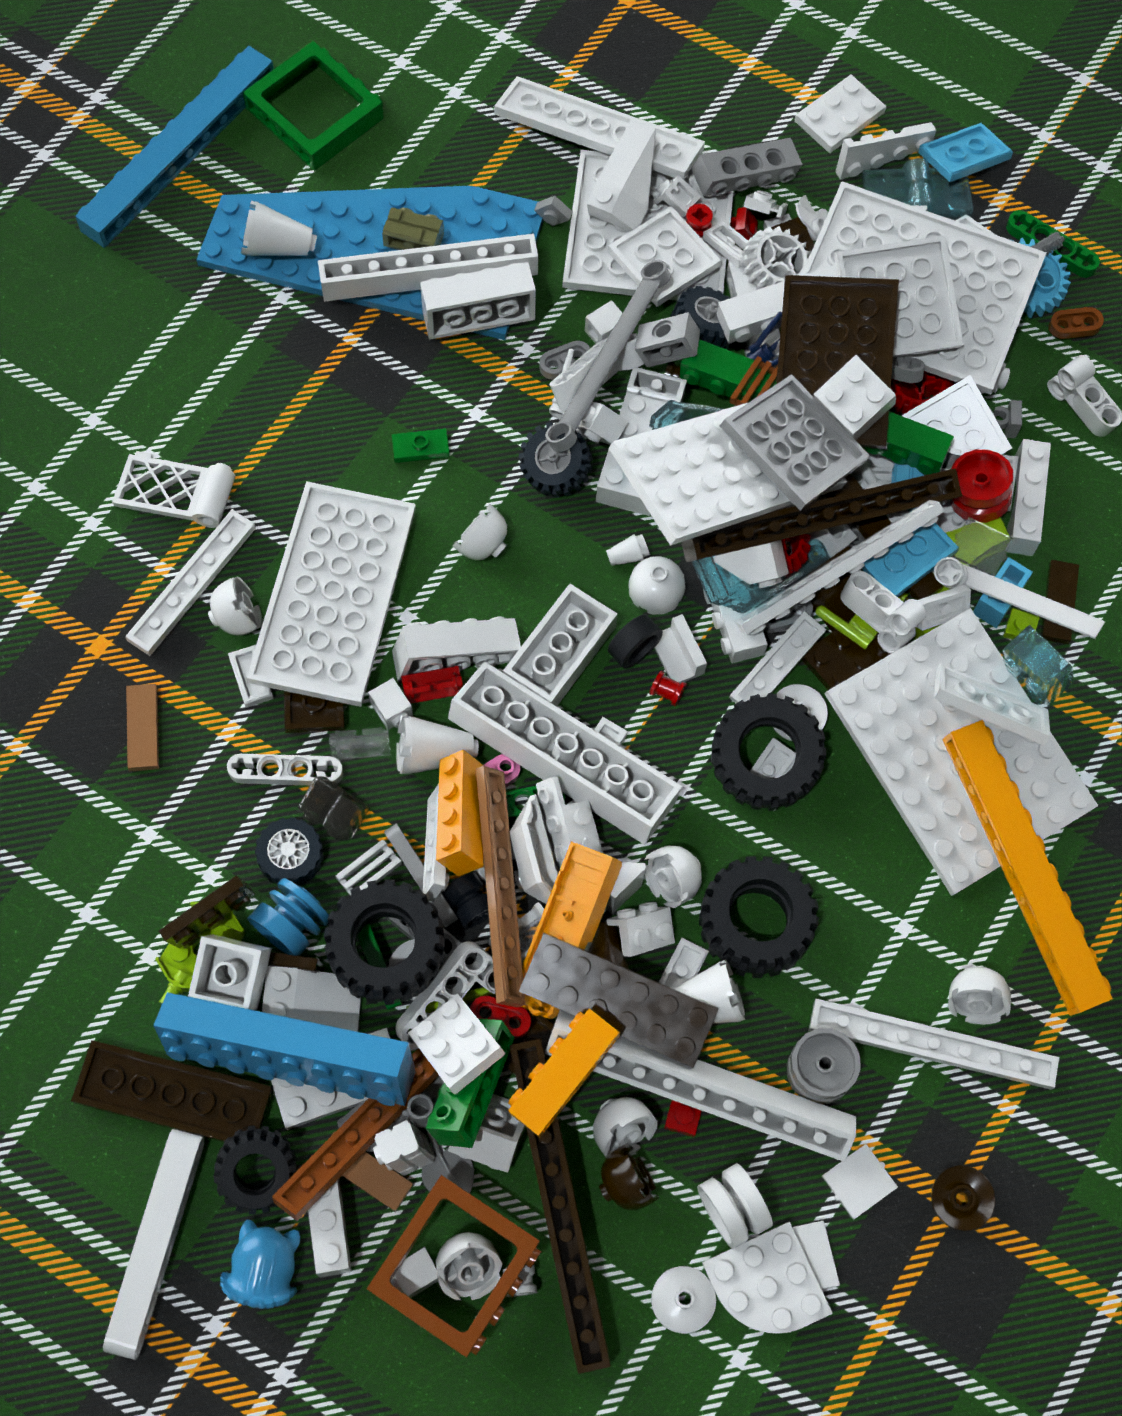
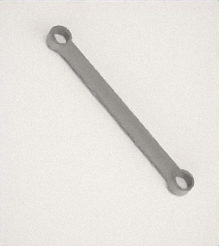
M654 260L642 268L641 283L560 421L554 423L546 431V439L553 451H566L576 443L577 436L575 431L657 289L666 285L670 280V272L664 261ZM659 272L657 276L651 277L653 274ZM565 433V437L555 440L559 435Z

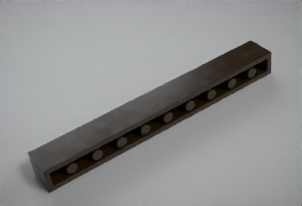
M956 468L814 501L801 511L796 506L772 511L681 543L685 560L690 562L919 507L928 500L940 502L961 497L962 494Z
M541 1038L509 1045L518 1089L525 1090L532 1081L528 1078L532 1070L539 1062L543 1065L546 1063ZM557 1116L541 1138L528 1128L527 1132L577 1372L581 1374L611 1367V1361L559 1118Z

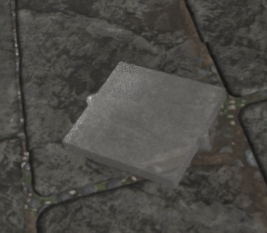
M968 517L961 532L955 536V544L959 548L951 557L974 569L995 576L1001 563L1006 561V553L1014 538Z

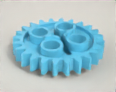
M1023 238L1019 241L1020 244L1029 247L1035 245L1034 239L1029 244H1026ZM1049 253L1048 255L1046 254L1023 311L1027 312L1029 319L1032 318L1034 312L1040 317L1043 316L1045 310L1052 313L1054 307H1059L1062 300L1066 297L1071 283L1068 281L1070 272L1065 271L1067 263H1059L1062 257L1061 254L1053 256L1052 253Z

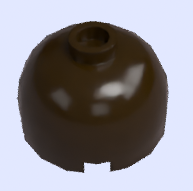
M626 1143L614 1150L604 1160L601 1167L603 1183L599 1185V1188L607 1202L613 1200L620 1208L639 1210L657 1201L659 1195L652 1194L651 1191L656 1189V1185L649 1170L640 1156L635 1159L629 1152L634 1150V1148Z

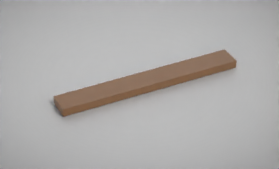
M483 765L476 768L496 1003L520 1007L525 1005V994L519 992L523 982L505 777L503 771Z

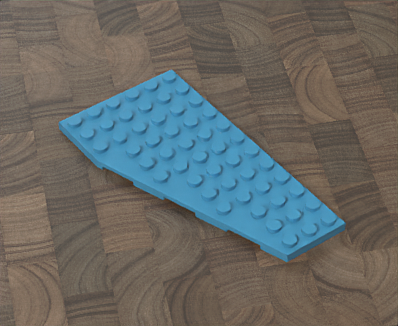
M475 186L222 195L196 260L198 266L323 296L318 260L398 250L383 245V228L391 207L397 209L409 208L416 214L424 216L433 214L440 220H443L444 236L440 245L534 234L537 243L544 220L543 217L534 211L538 201ZM251 201L259 202L312 228V234L317 235L314 251H308V256L242 255V247L248 248V246L243 245L249 209L255 210L250 208ZM421 290L341 299V301L424 321ZM510 325L473 331V333L505 340Z

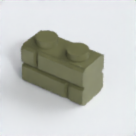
M391 207L383 228V245L398 250L440 245L444 236L443 220H440L433 214L424 216L414 213L409 208L397 209Z

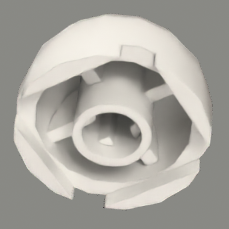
M491 504L486 507L490 512L487 515L481 512L462 533L461 539L463 542L460 544L456 541L453 544L457 551L469 559L476 561L484 560L490 555L496 558L506 547V544L503 543L507 535L506 521Z
M662 556L646 558L640 561L632 571L628 585L629 596L635 606L638 608L640 606L642 609L647 610V613L653 615L668 613L674 610L683 598L685 592L684 574L680 567L671 559Z
M233 577L224 581L213 591L210 599L211 611L208 612V615L215 627L219 626L228 634L242 636L262 627L263 618L259 605L253 608L250 598L254 595L240 577Z
M668 845L646 855L645 859H649L644 873L647 884L656 898L660 897L661 894L668 901L664 903L665 906L676 908L696 895L701 886V865L691 852L680 846Z
M983 966L968 968L960 972L952 981L949 989L948 1008L955 1017H957V1013L968 1016L965 1018V1022L971 1024L986 1025L1001 1021L1002 1015L1006 1013V1016L1010 1014V988L1004 977L992 969Z
M635 1098L609 1099L601 1105L600 1111L593 1123L594 1139L605 1157L626 1143L634 1148V1150L629 1152L633 1154L641 1148L636 1143L640 1142L644 1137L648 1141L653 1137L658 1121L651 1111Z
M465 1232L449 1238L441 1247L436 1258L439 1285L444 1293L454 1300H461L460 1297L469 1296L472 1300L479 1299L490 1293L501 1278L499 1272L502 1268V1262L498 1252L490 1240L477 1233Z

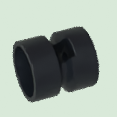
M476 872L460 876L442 892L450 906L458 908L456 915L465 929L473 928L489 918L487 894L482 893L485 887Z

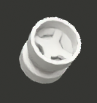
M953 557L941 559L934 568L936 580L948 589L965 585L968 580L969 573L967 568Z

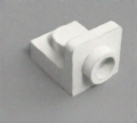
M677 175L670 181L666 178L658 186L656 191L659 194L653 201L659 204L664 200L683 218L686 216L689 207L696 204L701 196Z

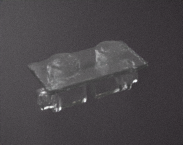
M382 727L362 729V735L357 736L356 730H335V734H329L331 757H335L338 760L391 755L388 729H383Z

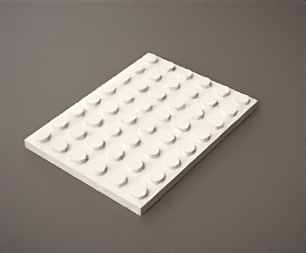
M842 181L802 275L835 265L834 254L837 251L909 241L922 236L929 238L945 235L964 345L958 348L907 356L923 361L925 364L924 371L957 383L971 375L979 391L991 395L1046 252Z
M971 608L825 693V696L951 896L1000 867V863L942 740L950 732L980 720L969 717L965 711L958 708L945 707L937 699H934L935 672L941 663L1031 702ZM983 720L985 726L989 727L993 733L994 746L998 754L1000 753L1006 761V771L1010 780L1014 781L1019 789V799L1023 808H1026L1032 817V827L1036 836L1038 835L1044 840L1098 806L1051 732L1050 738L1044 746L1037 742L1029 743L1022 739L1020 735L1009 730L1007 732L1001 731L992 723Z

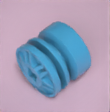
M282 878L277 885L283 894L276 890L269 892L276 907L273 908L261 902L247 918L261 935L284 954L300 956L310 945L308 939L302 933L304 929L314 935H318L321 930L314 921L326 926L329 923V915L322 908L320 902L306 889L286 878Z

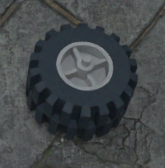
M696 286L695 289L692 287L688 288L686 292L680 295L670 317L689 312L700 329V340L729 350L732 343L728 344L717 317L718 302L730 299V297L723 295V292L719 290H713L711 287L703 288L702 286Z
M546 423L547 428L544 429L539 425L535 428L537 432L534 435L529 432L526 436L529 441L527 443L522 442L521 444L523 453H519V460L522 462L520 469L524 473V477L537 491L546 496L551 494L554 498H560V494H564L566 497L572 495L570 491L573 489L578 492L581 489V482L587 483L589 479L587 473H591L593 468L590 464L593 461V457L589 451L588 444L582 435L575 431L577 440L570 449L563 452L553 451L545 436L546 431L553 423ZM565 433L559 435L555 440L565 437Z

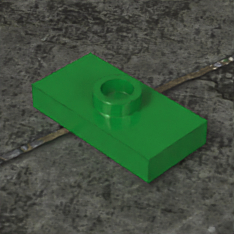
M446 428L391 434L395 463L450 457Z

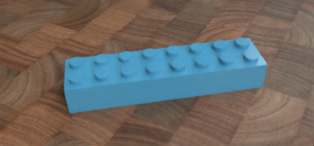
M168 992L153 1025L166 1054L174 1060L184 1061L189 1059L197 1061L206 1067L217 1065L226 1067L228 1070L238 1074H242L245 1071L254 1073L266 1080L282 1079L294 1086H303L304 1084L315 1086L326 1093L338 1091L346 1093L355 1099H364L366 1097L375 1099L387 1106H394L395 1104L405 1106L416 1073L408 1042Z

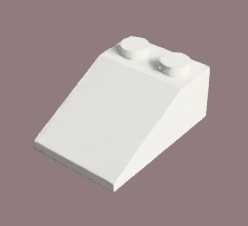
M267 967L262 1012L358 1032L361 997L358 999L351 995L347 987L343 988L335 974L320 971L315 974L310 971L290 967Z

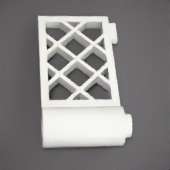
M136 451L135 455L129 454L112 501L115 507L193 520L202 526L217 528L221 522L235 480V474L228 465L217 463L209 468L154 459L151 453ZM135 464L144 465L149 470L136 478L132 476ZM165 469L172 470L175 475L160 483L156 474ZM191 474L200 475L198 482L188 488L182 481V479ZM153 477L158 485L143 493L139 484ZM179 481L184 490L169 498L164 489ZM133 487H136L140 493L139 496L132 500L123 499L124 493ZM162 491L166 497L165 501L158 505L148 502V498ZM186 496L190 498L191 502L188 511L176 509L174 503Z

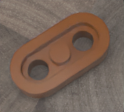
M1093 307L1059 310L1052 315L1048 327L1051 334L1060 339L1093 336L1100 331L1104 323V317L1098 309Z

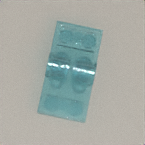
M920 158L906 162L902 169L863 170L862 181L865 190L908 205L928 206L926 211L943 217L972 216L973 203L968 176L949 182L935 168H929L928 161Z

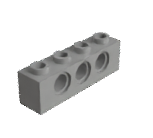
M791 138L700 154L691 170L703 196L713 194L714 196H719L728 191L737 190L740 192L749 187H765L779 181L782 183L789 182L795 178L796 173L802 166V162Z

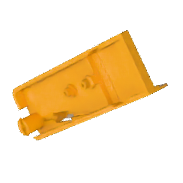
M570 842L523 962V980L544 932L588 951L622 867L620 860L575 842ZM526 994L525 1005L521 1006L529 1010L534 1016L540 1015L548 1019L555 1018L560 1010Z

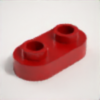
M480 996L471 1004L470 1010L478 1019L502 1020L515 1037L514 1039L524 1037L530 1029V1015L521 1006L512 1007L497 1004L496 998L491 996ZM483 1009H489L492 1014L489 1018H482L480 1012ZM512 1019H518L521 1025L518 1028H512L509 1022Z

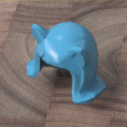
M246 1220L240 1229L239 1242L232 1254L231 1273L222 1272L220 1277V1286L227 1297L243 1306L248 1305L249 1307L259 1309L278 1307L287 1303L297 1292L296 1287H290L289 1283L295 1267L294 1252L300 1243L299 1231L291 1230L282 1235L274 1228H257L252 1220Z

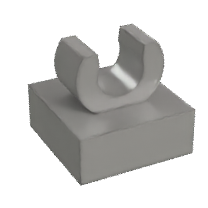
M1011 400L1007 408L998 406L993 411L995 416L1003 418V420L996 421L1002 430L1005 429L1006 438H1016L1022 426V401Z

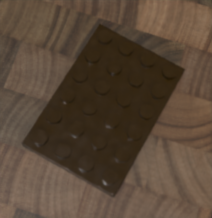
M785 275L776 384L792 374L814 397L813 394L857 355L891 389L899 279ZM889 410L856 440L861 447L886 449Z

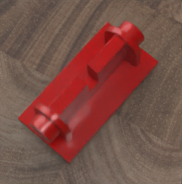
M459 666L401 676L404 695L410 704L455 696L463 687Z

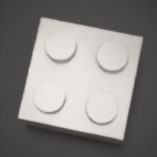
M857 355L813 394L814 398L855 441L896 403V394Z
M214 934L201 936L188 997L257 1010L272 948Z

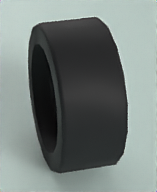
M647 614L640 615L628 622L614 636L608 646V653L624 669L630 668L643 660L655 648L662 637L663 631Z

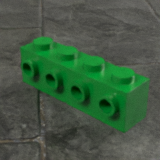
M478 1019L502 1048L505 1055L455 1095L445 1082L440 1087L439 1096L432 1113L428 1117L426 1126L428 1132L439 1145L464 1148L473 1147L508 1057L509 1045L513 1044L515 1038L502 1020Z

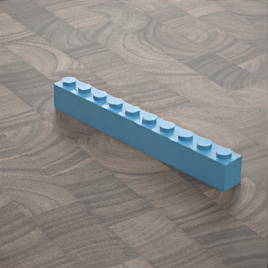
M248 46L242 53H238L234 61L225 69H222L217 77L208 86H205L192 102L187 103L183 111L175 119L170 120L166 127L157 136H154L140 153L134 155L131 162L123 170L118 171L114 178L104 188H101L87 205L81 207L75 216L80 231L105 248L246 108L243 92L274 70L273 61L251 46Z

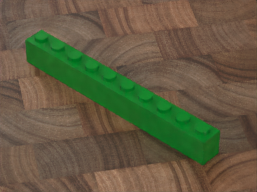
M699 339L697 355L683 358L681 362L680 378L687 380V383L691 385H699L710 389L711 392L717 395L723 394L731 397L754 360ZM761 369L757 370L739 400L743 399ZM766 374L749 402L758 396L771 374ZM889 411L886 449H863L871 454L887 457L897 464H907L910 467L917 468L919 472L929 475L941 471L954 436Z

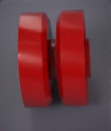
M973 450L964 453L956 459L951 469L956 468L962 496L950 499L954 512L965 520L977 523H987L996 520L1006 513L1012 501L1013 468L1009 460L1000 453L991 450Z

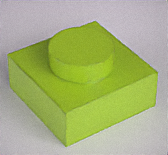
M1012 608L1003 637L1030 646L1033 642L1040 617Z

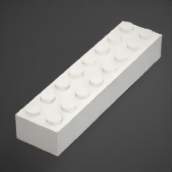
M484 662L451 701L448 715L450 721L467 732L472 733L475 737L542 780L557 777L561 791L577 802L589 800L592 812L644 845L675 805L682 788L680 784L487 662Z

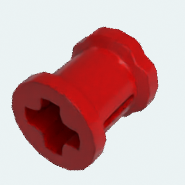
M660 671L652 684L649 694L652 696L657 694L671 701V705L676 706L683 695L687 683L676 682L666 677L665 673Z

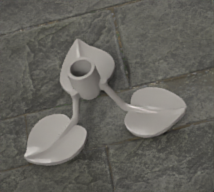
M438 1076L422 1094L413 1096L408 1102L407 1110L402 1111V1115L388 1128L392 1130L393 1126L404 1122L406 1119H409L415 1127L426 1128L428 1117L433 1111V1105H435L439 1096L440 1087L444 1083L442 1078ZM364 1103L356 1105L348 1114L337 1121L338 1127L340 1128ZM427 1130L437 1157H435L434 1163L422 1168L421 1176L425 1188L430 1192L442 1175L470 1194L474 1182V1168L471 1159H465L448 1151L449 1148L441 1153L437 1141ZM374 1142L366 1151L374 1152L373 1147L377 1146L376 1142Z

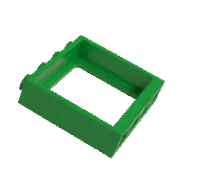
M314 41L310 42L243 92L246 109L313 171L317 170L384 119L381 98L376 93H371L359 78L353 77L348 72L343 63H338L334 60L326 48H321ZM316 64L358 101L360 105L315 139H308L266 99Z

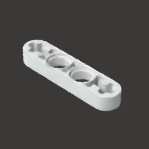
M241 753L232 756L227 763V771L230 778L236 783L334 786L343 777L342 764L338 759L331 756ZM240 763H244L246 768L255 769L254 763H257L258 775H254L253 769H244L242 774H238L234 768H238ZM267 763H275L279 769L275 775L266 776L262 773L263 767ZM305 764L308 767L307 774L303 777L294 776L292 768L295 765ZM313 764H317V777H313ZM328 766H333L334 771L337 772H332L331 777H326L323 771L327 770Z

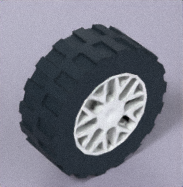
M292 817L290 819L281 818L277 822L268 824L269 826L263 829L261 836L257 838V848L255 849L256 860L263 875L272 883H278L282 878H286L300 886L306 884L305 882L308 880H312L316 872H319L324 858L320 837L312 825L309 826L306 821L302 819L301 821L296 820V818Z

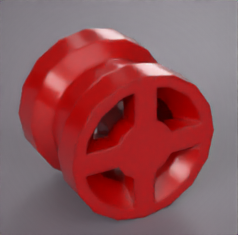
M694 204L687 210L686 222L700 238H703V232L711 228L713 213L704 204Z

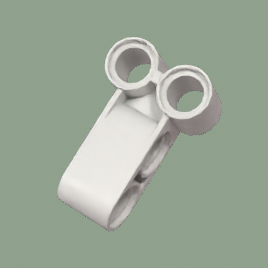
M1079 355L1062 367L1058 374L1048 381L1047 386L1055 399L1060 401L1065 399L1094 435L1104 437L1122 422V412L1093 376L1095 374V366L1092 361L1085 355Z
M864 571L852 573L840 595L842 602L879 633L877 639L880 647L891 654L915 637V627L926 618V610L919 601L915 599H908L905 602L901 601L874 577Z

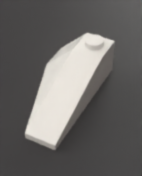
M634 119L630 120L598 177L586 203L590 216L628 231H632L643 223L649 205L656 128Z

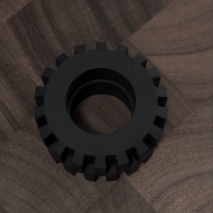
M248 1126L246 1131L240 1129L235 1132L232 1138L229 1136L218 1152L214 1167V1183H217L219 1196L223 1195L225 1197L224 1202L228 1206L234 1204L236 1206L235 1210L242 1213L243 1209H247L249 1214L256 1215L257 1210H262L263 1213L270 1211V1207L273 1205L277 1208L278 1206L273 1202L272 1196L296 1173L294 1150H291L290 1142L287 1138L282 1139L281 1133L277 1130L273 1133L268 1131L269 1127L262 1126V1129ZM249 1154H262L268 1157L274 1164V1176L268 1182L261 1185L247 1184L240 1179L236 1172L238 1161Z

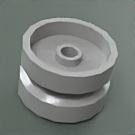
M818 1028L806 1033L796 1043L786 1063L787 1078L792 1089L800 1097L819 1104H830L841 1099L855 1084L861 1070L860 1055L854 1042L844 1033L832 1028ZM819 1062H822V1067L827 1066L828 1069H822L819 1065Z

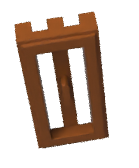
M757 356L730 397V403L735 406L748 403L767 373L771 374L758 396L772 388L777 381L778 366L774 368L771 362L767 361L764 363L762 358ZM761 369L743 399L739 400L757 370Z

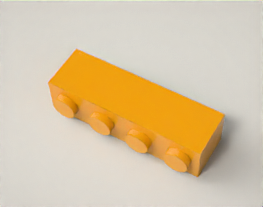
M465 750L458 751L439 761L436 861L457 876L483 867V845L476 768L483 766V764Z
M590 1008L585 1014L580 1011L569 1024V1027L572 1029L565 1039L559 1037L548 1051L552 1056L544 1065L541 1062L536 1065L528 1076L532 1080L525 1090L519 1088L508 1101V1104L511 1105L508 1112L539 1138H541L620 1037L619 1031Z

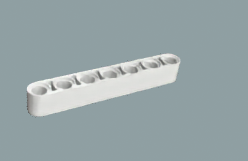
M172 1129L169 1134L105 1336L103 1351L106 1353L136 1360L141 1352L201 1158L205 1141L204 1136Z

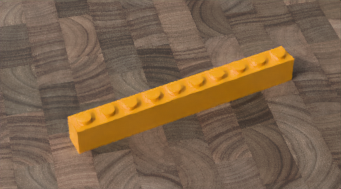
M983 720L950 732L942 740L1069 1015L1072 1016L1112 1000L1110 983L1105 976L1101 975L1097 966V956L1094 950L1088 947L1086 943L1084 928L1081 922L1075 919L1071 910V900L1068 894L1062 891L1058 883L1057 870L1053 864L1049 863L1044 853L1045 845L1043 840L1038 835L1036 836L1032 827V817L1029 811L1023 808L1019 799V789L1016 783L1011 781L1008 776L1006 761L1000 753L998 754L994 746L992 731L989 727L985 726Z

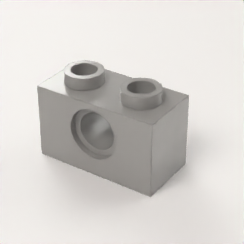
M689 312L641 324L638 329L635 351L646 367L696 356L700 329Z

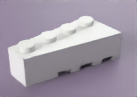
M499 616L482 621L471 618L454 623L442 620L426 625L418 622L407 624L402 627L392 654L397 681L402 682V675L453 666H459V671H462L474 663L477 668L484 662L491 666L509 663L521 648L515 618L505 619V617Z

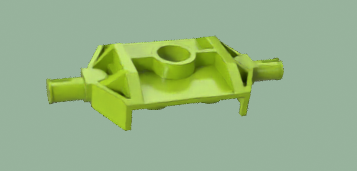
M191 902L190 906L192 907L198 902ZM233 911L224 916L226 920L220 926L213 930L208 928L199 934L200 939L188 948L182 946L179 949L168 944L161 957H156V962L169 981V987L159 1000V1003L163 1004L167 992L173 994L189 992L197 958L194 954V948L200 943L201 936L214 934L239 941L243 939L245 932Z

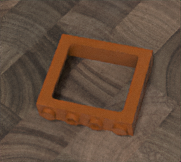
M441 1175L367 1287V1290L468 1358L470 1353L477 1355L487 1338L482 1334L490 1323L495 1326L502 1316L505 1308L500 1305L507 1294L513 1297L519 1289L523 1279L518 1276L525 1265L532 1268L542 1252L537 1249L540 1241ZM444 1199L449 1200L517 1247L516 1255L466 1332L456 1330L390 1283Z

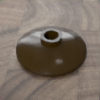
M959 1165L946 1169L936 1178L932 1186L931 1201L936 1215L944 1224L956 1230L971 1231L983 1226L992 1216L995 1208V1193L990 1181L983 1173L975 1168ZM957 1194H962L965 1197V1205H959L956 1202Z

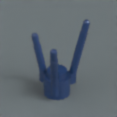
M781 311L772 319L756 342L748 347L751 351L747 354L748 358L755 360L757 356L761 357L762 362L766 363L769 361L772 363V367L778 364V357L773 358L776 356L774 350H776L780 338L771 346L768 343L761 344L782 317Z

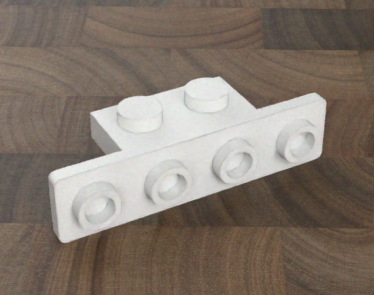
M551 777L537 783L538 799L543 809L546 828L550 835L559 871L571 841L603 853L589 800L565 805L557 777Z

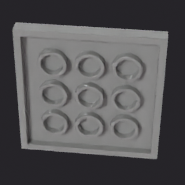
M792 374L725 418L720 424V427L800 511L864 464L870 457Z

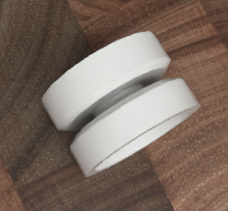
M738 1163L722 1172L723 1185L718 1180L710 1178L697 1187L709 1217L724 1241L732 1249L748 1240L747 1227L758 1235L773 1226L771 1215L760 1192L747 1172Z

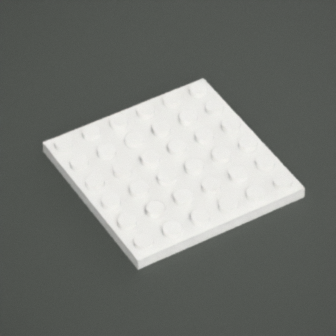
M581 150L562 288L633 296L638 285L608 252V245L630 231L590 216L586 204L598 177L611 155L598 151ZM651 170L648 212L643 223L670 207L664 200L659 204H656L653 200L659 194L656 191L658 186L666 178L670 181L673 177ZM690 170L684 181L701 196L696 204H704L712 210L711 227L722 221L730 226L734 190L719 196H714V194L703 196L694 174ZM704 241L720 258V267L669 300L678 301L683 292H686L691 287L695 289L696 286H702L703 288L711 287L715 291L723 292L727 258Z

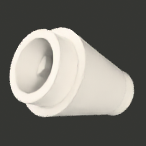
M633 534L611 547V549L606 550L611 566L644 560L643 557L650 555L642 534L638 536Z

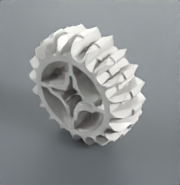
M769 226L764 231L756 232L746 243L747 245L742 253L744 257L741 265L745 266L743 274L750 276L748 284L755 283L757 285L756 290L785 281V275H802L812 251L804 249L806 242L800 243L798 241L799 234L793 237L790 235V229L782 232L780 226L774 230Z

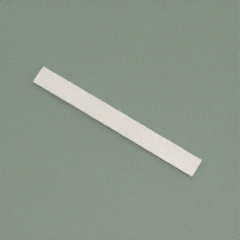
M964 565L969 573L965 586L1093 639L1097 637L1105 624L1103 620Z

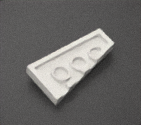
M931 122L905 127L897 134L893 130L885 131L881 137L873 138L869 134L862 136L861 141L853 142L852 138L844 139L836 174L840 180L847 177H855L871 168L876 169L890 161L901 160L907 155L919 151L920 145L933 141L936 129Z

